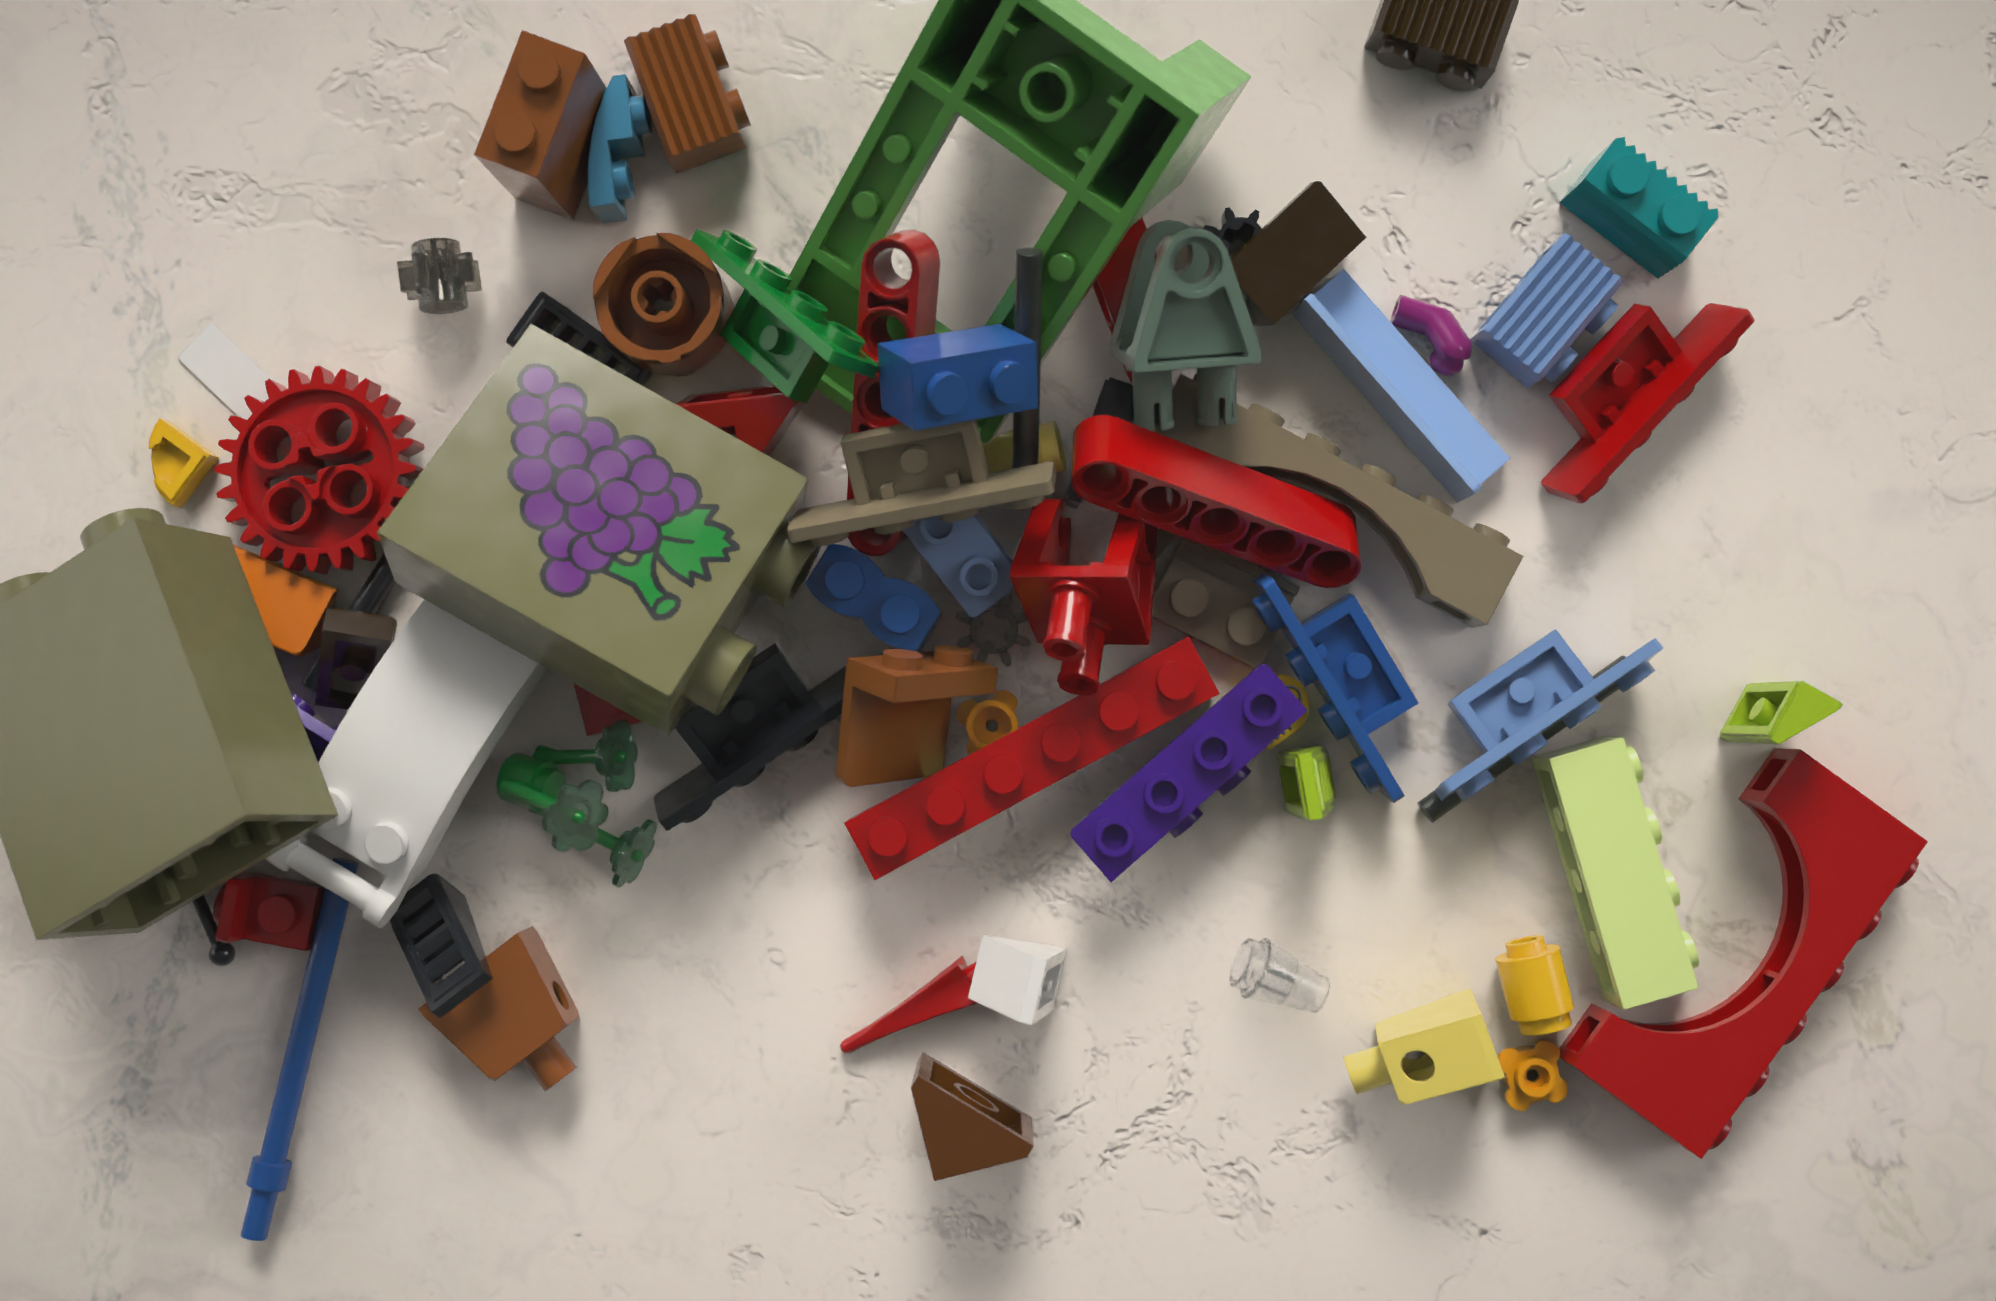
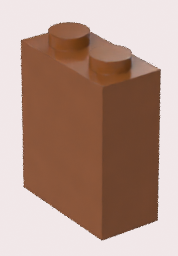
M522 30L474 153V156L515 199L574 220L588 184V159L591 136L600 103L607 89L586 54Z

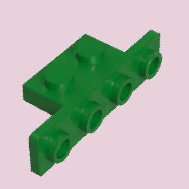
M696 229L690 241L699 246L714 263L744 288L720 336L786 397L807 404L829 364L874 379L880 367L861 350L865 340L854 331L839 323L828 322L824 318L828 309L813 297L798 290H791L788 286L792 278L783 270L764 260H756L754 255L757 252V248L752 243L727 230H723L720 237H716Z

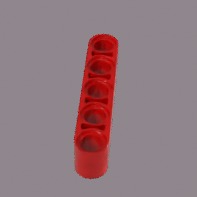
M915 229L902 230L878 240L870 245L863 256L857 334L865 340L861 350L878 365L877 343L894 341L887 331L888 316L897 318L903 324L907 339L935 334L940 256L934 241L925 233ZM894 248L903 251L911 262L912 272L909 280L901 278L892 266L891 256ZM879 370L874 379L854 373L851 433L902 424V422L881 409ZM849 474L847 500L855 499ZM874 528L849 532L850 535L848 536L851 544L858 551L868 556L885 555L907 538L903 531L891 534H877Z
M1096 415L1084 419L1076 426L1073 433L1072 484L1076 494L1085 501L1314 586L1338 588L1349 584L1359 575L1361 559L1356 517L1352 510L1343 504L1117 417Z

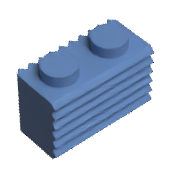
M1563 233L1548 246L1470 340L1526 388L1542 380L1543 377L1552 383L1569 367L1578 355L1570 345L1585 329L1593 335L1618 308L1619 305L1611 297L1624 281L1621 276L1614 274L1611 268L1604 266L1600 259L1595 258L1591 251L1584 249L1581 243L1574 241L1572 235Z

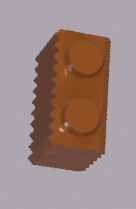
M688 14L684 19H676L672 23H664L660 28L652 27L648 32H640L637 36H628L624 40L665 154L676 174L746 148L740 129L751 126L738 89L726 92L718 71L728 68L729 64L716 30L704 34L696 14Z

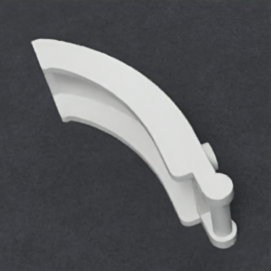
M424 599L367 679L318 763L338 816L266 858L267 862L283 871L293 868L363 910V919L378 928H383L397 911L413 879L419 876L428 866L459 806L486 760L548 668ZM312 834H317L386 875L380 888L307 846Z

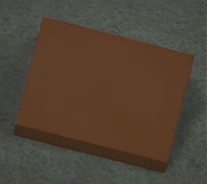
M922 1053L916 1064L911 1091L934 1181L1028 1157L1034 1147L1031 1116L926 1053Z

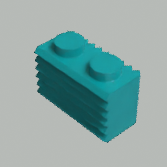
M1625 137L1615 138L1589 163L1560 201V204L1658 279L1679 264H1682L1719 218L1718 208L1708 209L1707 200L1698 201L1697 192L1688 193L1687 185H1677L1676 177L1667 178L1666 169L1657 170L1656 161L1647 162L1646 153L1636 154L1635 145L1626 146Z

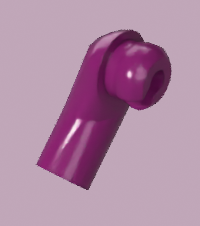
M1401 294L1399 295L1390 322L1395 327L1418 333L1428 338L1435 348L1430 356V365L1436 372L1447 376L1460 373L1464 366V360L1471 357L1472 342L1454 314L1448 309Z

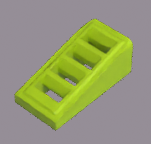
M1314 745L1279 751V755H1276L1286 812L1309 821L1323 819L1334 808L1336 799L1329 754L1325 746Z

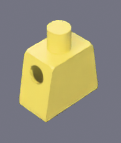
M1471 988L1376 1023L1375 1029L1378 1046L1344 1056L1345 1065L1356 1094L1393 1083L1400 1104H1410L1505 1078ZM1411 1051L1425 1052L1421 1057L1416 1059H1408L1404 1057L1407 1053Z

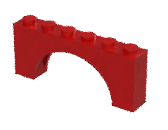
M1774 748L1738 798L1755 814L1768 832L1779 859L1782 875V906L1778 926L1766 955L1750 978L1735 993L1720 1004L1696 1016L1679 1021L1665 1023L1631 1021L1620 1018L1591 1003L1559 1048V1058L1700 1159L1704 1157L1708 1150L1718 1147L1726 1139L1732 1127L1731 1117L1746 1097L1754 1095L1763 1087L1770 1073L1768 1065L1783 1045L1791 1043L1800 1035L1807 1022L1806 1012L1820 993L1832 988L1840 979L1844 971L1843 960L1858 940L1866 938L1877 927L1882 916L1880 908L1895 888L1904 885L1914 875L1919 865L1917 857L1928 843L1919 834L1801 749Z

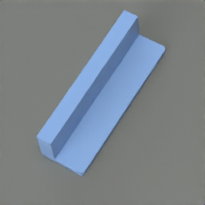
M1344 269L1314 295L1309 294L1293 313L1294 318L1457 503L1475 495L1482 488L1481 484L1510 460V457Z

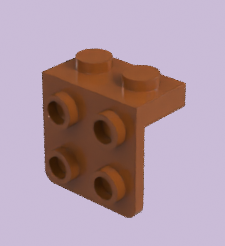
M954 645L935 646L934 651L927 652L887 649L883 651V655L847 658L836 765L837 780L849 787L924 778L943 769L951 698L996 693L998 668L973 659V650Z

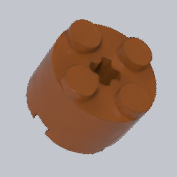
M656 233L657 235L639 239L633 237L621 242L604 258L593 282L595 311L602 333L626 358L649 372L674 376L692 374L695 370L710 362L726 343V340L720 334L734 309V303L725 281L708 255L695 243L682 236L672 233ZM659 298L666 302L671 300L675 302L674 307L668 313L665 311L658 313L653 308Z

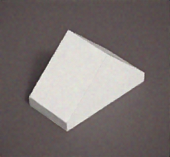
M982 935L968 998L1017 1022L1032 1026L1053 1011L1067 949L1054 945Z

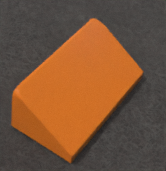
M233 545L272 646L295 656H304L321 646L322 628L327 609H333L338 589L295 570L284 568L283 565L263 559L257 554Z

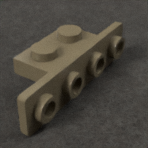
M977 419L916 431L902 423L846 434L840 443L855 499L799 509L792 518L787 532L792 543L810 540L813 546H826L846 539L850 535L849 532L874 528L877 534H891L911 527L914 524V520L938 515L943 522H955L976 515L981 507L1002 503L1005 504V508L1010 510L1025 509L1043 502L1045 495H1050L1054 492L1056 470L1054 462L1050 461L989 473Z

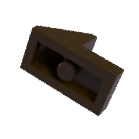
M341 608L327 609L322 628L315 705L349 710L367 679L394 641L397 627L395 618Z

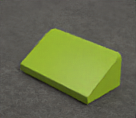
M1804 681L1749 683L1745 686L1720 731V738L1726 742L1781 744L1842 708L1843 703Z

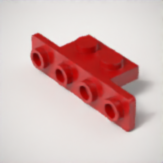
M1634 303L1548 395L1581 439L1541 480V485L1550 494L1578 504L1585 503L1591 496L1602 490L1612 473L1635 449L1648 441L1657 425L1677 404L1691 395L1695 385L1716 362L1735 348L1738 339L1755 321L1750 311L1744 308L1709 303L1673 339L1651 306Z

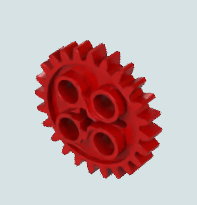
M315 366L311 380L304 373L295 369L289 370L288 389L271 379L266 380L265 386L269 399L264 402L247 395L244 399L252 415L248 420L237 416H230L228 419L232 426L240 432L237 440L223 439L218 442L221 448L232 453L231 462L214 466V472L231 477L232 483L216 493L217 498L237 503V506L225 517L226 521L239 526L248 525L243 531L240 541L256 547L262 545L259 557L278 562L283 558V567L302 572L307 565L309 572L327 575L332 563L335 569L349 572L353 571V553L360 559L370 562L376 561L377 556L373 542L376 540L380 542L377 534L378 530L409 490L410 480L417 479L424 469L410 463V457L425 449L424 444L411 438H404L416 425L415 421L403 414L395 415L401 402L388 394L380 396L382 386L367 378H364L359 383L358 376L345 369H340L334 377L333 372L321 366ZM350 419L352 422L350 437L345 443L338 446L336 442L338 427L344 421ZM290 436V452L284 460L279 462L277 459L278 446L284 438ZM371 453L373 454L371 462L358 466L354 465L353 462L362 460ZM324 460L338 466L325 467ZM317 474L318 481L304 476ZM282 476L289 477L287 478L288 480L281 481L270 488L271 480ZM364 479L367 487L365 498L359 505L353 507L350 501L351 490L358 481ZM303 496L306 509L300 520L293 523L291 519L293 503Z

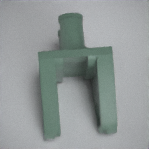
M1164 220L1154 223L1145 230L1140 238L1110 341L1111 356L1125 365L1127 371L1132 372L1134 420H1132V423L1151 431H1155V424H1159L1160 430L1174 427L1171 370L1197 368L1198 415H1196V423L1205 426H1219V419H1224L1225 425L1235 424L1238 422L1236 365L1261 363V348L1227 248L1221 239L1211 232L1192 228L1180 221ZM1165 236H1168L1162 243L1160 249L1158 250L1157 257L1155 260V251L1158 244L1163 240ZM1187 245L1189 251L1188 259L1185 265L1176 272L1174 267L1175 257L1179 250Z

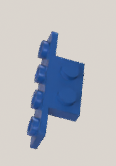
M1261 574L1254 578L1252 583L1260 594L1251 600L1255 610L1271 633L1279 628L1282 630L1293 649L1284 655L1292 671L1304 687L1314 683L1325 701L1324 705L1317 708L1323 722L1337 741L1347 737L1358 755L1357 758L1350 761V765L1361 784L1370 795L1379 790L1393 803L1405 797L1368 734L1419 704L1355 596L1348 593L1300 623L1272 577Z

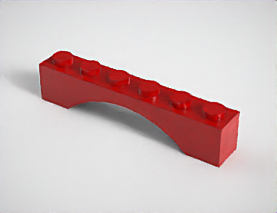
M1188 636L1100 683L1099 690L1096 693L1076 696L992 743L851 817L844 824L874 880H877L1220 693Z

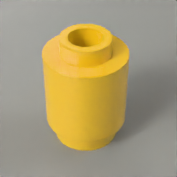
M1542 935L1525 936L1506 942L1507 952L1498 955L1495 961L1509 1017L1512 1021L1518 1022L1520 1033L1528 1036L1544 1035L1561 1031L1571 1026L1572 1021L1569 1011L1573 1010L1575 1006L1560 946L1545 944L1544 936Z

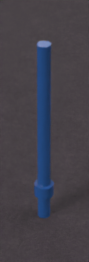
M333 858L332 861L354 874L357 873L358 862ZM326 888L261 1153L252 1158L246 1185L252 1189L240 1236L247 1240L263 1241L267 1239L278 1192L286 1190L292 1162L287 1159L349 906L348 901Z

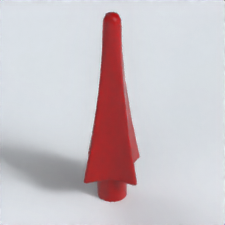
M961 956L898 1006L870 1025L844 1039L840 1044L841 1051L844 1054H850L902 1029L978 1004L968 998L976 962L967 966L964 957Z

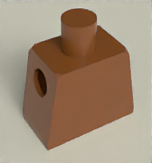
M532 926L516 933L486 956L493 979L441 1018L437 1017L431 1012L427 1002L419 1007L418 1010L488 1078L496 1081L522 1061L543 1090L547 1091L577 1068L554 1036L578 1019L579 1013L539 933Z

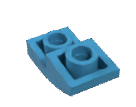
M626 74L612 76L600 103L591 136L588 159L589 207L602 223L627 220L625 200L634 199V183L628 160L620 161V159L645 156L642 135L652 133L651 115L644 95H637Z

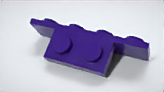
M1261 664L1257 666L1071 829L1070 836L1110 882L1114 881L1168 832L1176 838L1189 829L1203 815L1198 806L1216 790L1224 796L1238 786L1251 773L1246 764L1308 710L1268 665Z

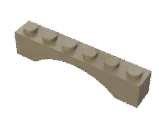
M1180 374L1172 389L1174 427L1160 430L1159 424H1155L1154 432L1262 474L1296 481L1330 495L1357 513L1386 542L1404 569L1417 599L1470 627L1488 625L1524 557L1507 547L1510 539L1506 535L1479 523H1476L1473 529L1451 518L1454 510L1443 501L1420 493L1417 499L1395 488L1397 479L1390 473L1366 463L1362 465L1361 469L1338 458L1341 450L1332 442L1310 433L1303 439L1282 428L1285 420L1280 415L1261 405L1251 404L1249 409H1246L1237 404L1238 422L1235 424L1225 425L1224 419H1219V426L1199 425L1196 423V415H1198L1197 374L1194 375L1193 379Z

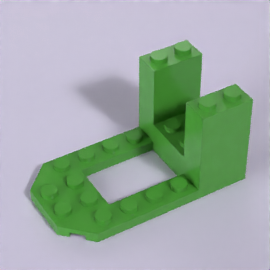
M938 0L789 274L792 280L788 287L791 290L801 291L822 303L828 309L824 316L828 322L839 323L857 333L861 264L864 253L871 244L893 234L959 116H961L1067 192L1033 247L1043 251L1042 364L1130 227L1183 183L1252 76L1200 39L1161 61L1077 0ZM1015 278L985 326L1001 324L1015 331ZM888 316L887 331L894 341L907 339L903 324L897 318ZM936 320L935 334L952 331ZM829 364L815 389L852 415L854 372ZM1009 414L977 419L982 443H988L997 434Z

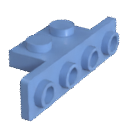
M1556 629L1449 701L1447 705L1484 754L1439 784L1434 792L1441 802L1455 792L1462 802L1466 801L1495 780L1488 771L1490 768L1508 756L1516 766L1549 744L1542 735L1546 730L1563 720L1569 730L1602 708L1595 698L1614 684L1617 685L1622 693H1625L1654 673L1656 670L1649 663V660L1664 649L1663 646L1654 638L1594 679Z

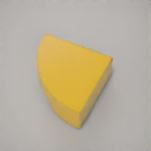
M159 418L151 432L149 449H152L151 461L155 477L153 480L155 487L168 503L182 508L219 457L170 421Z

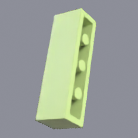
M1603 736L1531 757L1603 1000L1625 1010L1698 989L1693 970L1699 966L1697 949L1691 936L1685 930L1682 931L1675 910V907L1680 905L1679 889L1673 875L1668 869H1663L1656 845L1662 842V833L1654 812L1649 807H1645L1638 786V783L1643 781V769L1634 748L1626 746L1624 737Z

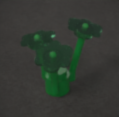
M617 720L613 726H605L602 731V738L597 742L595 749L557 750L544 745H538L533 756L514 753L501 765L496 782L497 794L500 799L527 808L531 813L543 816V829L548 834L553 835L552 846L560 852H566L571 847L578 851H586L595 842L611 850L610 864H612V872L615 873L612 879L614 886L620 888L625 882L630 884L637 878L642 870L645 859L650 855L655 844L653 837L657 829V823L651 819L646 820L641 827L636 826L632 831H625L619 838L598 828V826L606 821L609 814L607 805L601 803L604 792L602 785L591 779L584 780L577 787L572 784H566L564 774L557 768L558 764H595L597 772L601 776H605V786L609 792L630 789L635 779L634 763L637 760L638 748L636 743L632 741V729L627 720Z

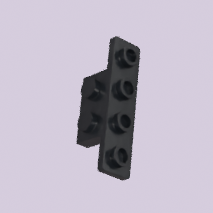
M774 643L753 657L736 692L718 715L691 701L675 729L702 763L654 796L658 821L665 830L668 831L681 822L690 823L697 820L708 811L713 800L734 786L743 787L756 780L768 763L787 750L791 752L796 751L809 744L816 737L821 727L842 713L846 666L809 690L779 647Z

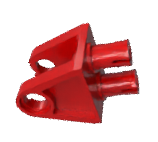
M1044 499L1043 502L1037 504L1031 510L1011 565L1009 577L1037 643H1043L1046 655L1062 661L1061 670L1057 677L1059 687L1065 692L1074 695H1091L1099 690V675L1105 645H1150L1158 528L1118 513L1104 562H1090L1089 566H1069L1071 518H1063L1062 512H1064V499Z

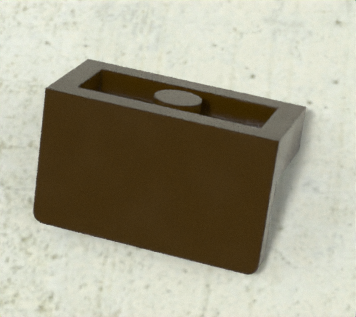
M1320 181L1311 182L1230 258L1241 292L1247 298L1245 304L1253 326H1268L1277 323L1367 238Z

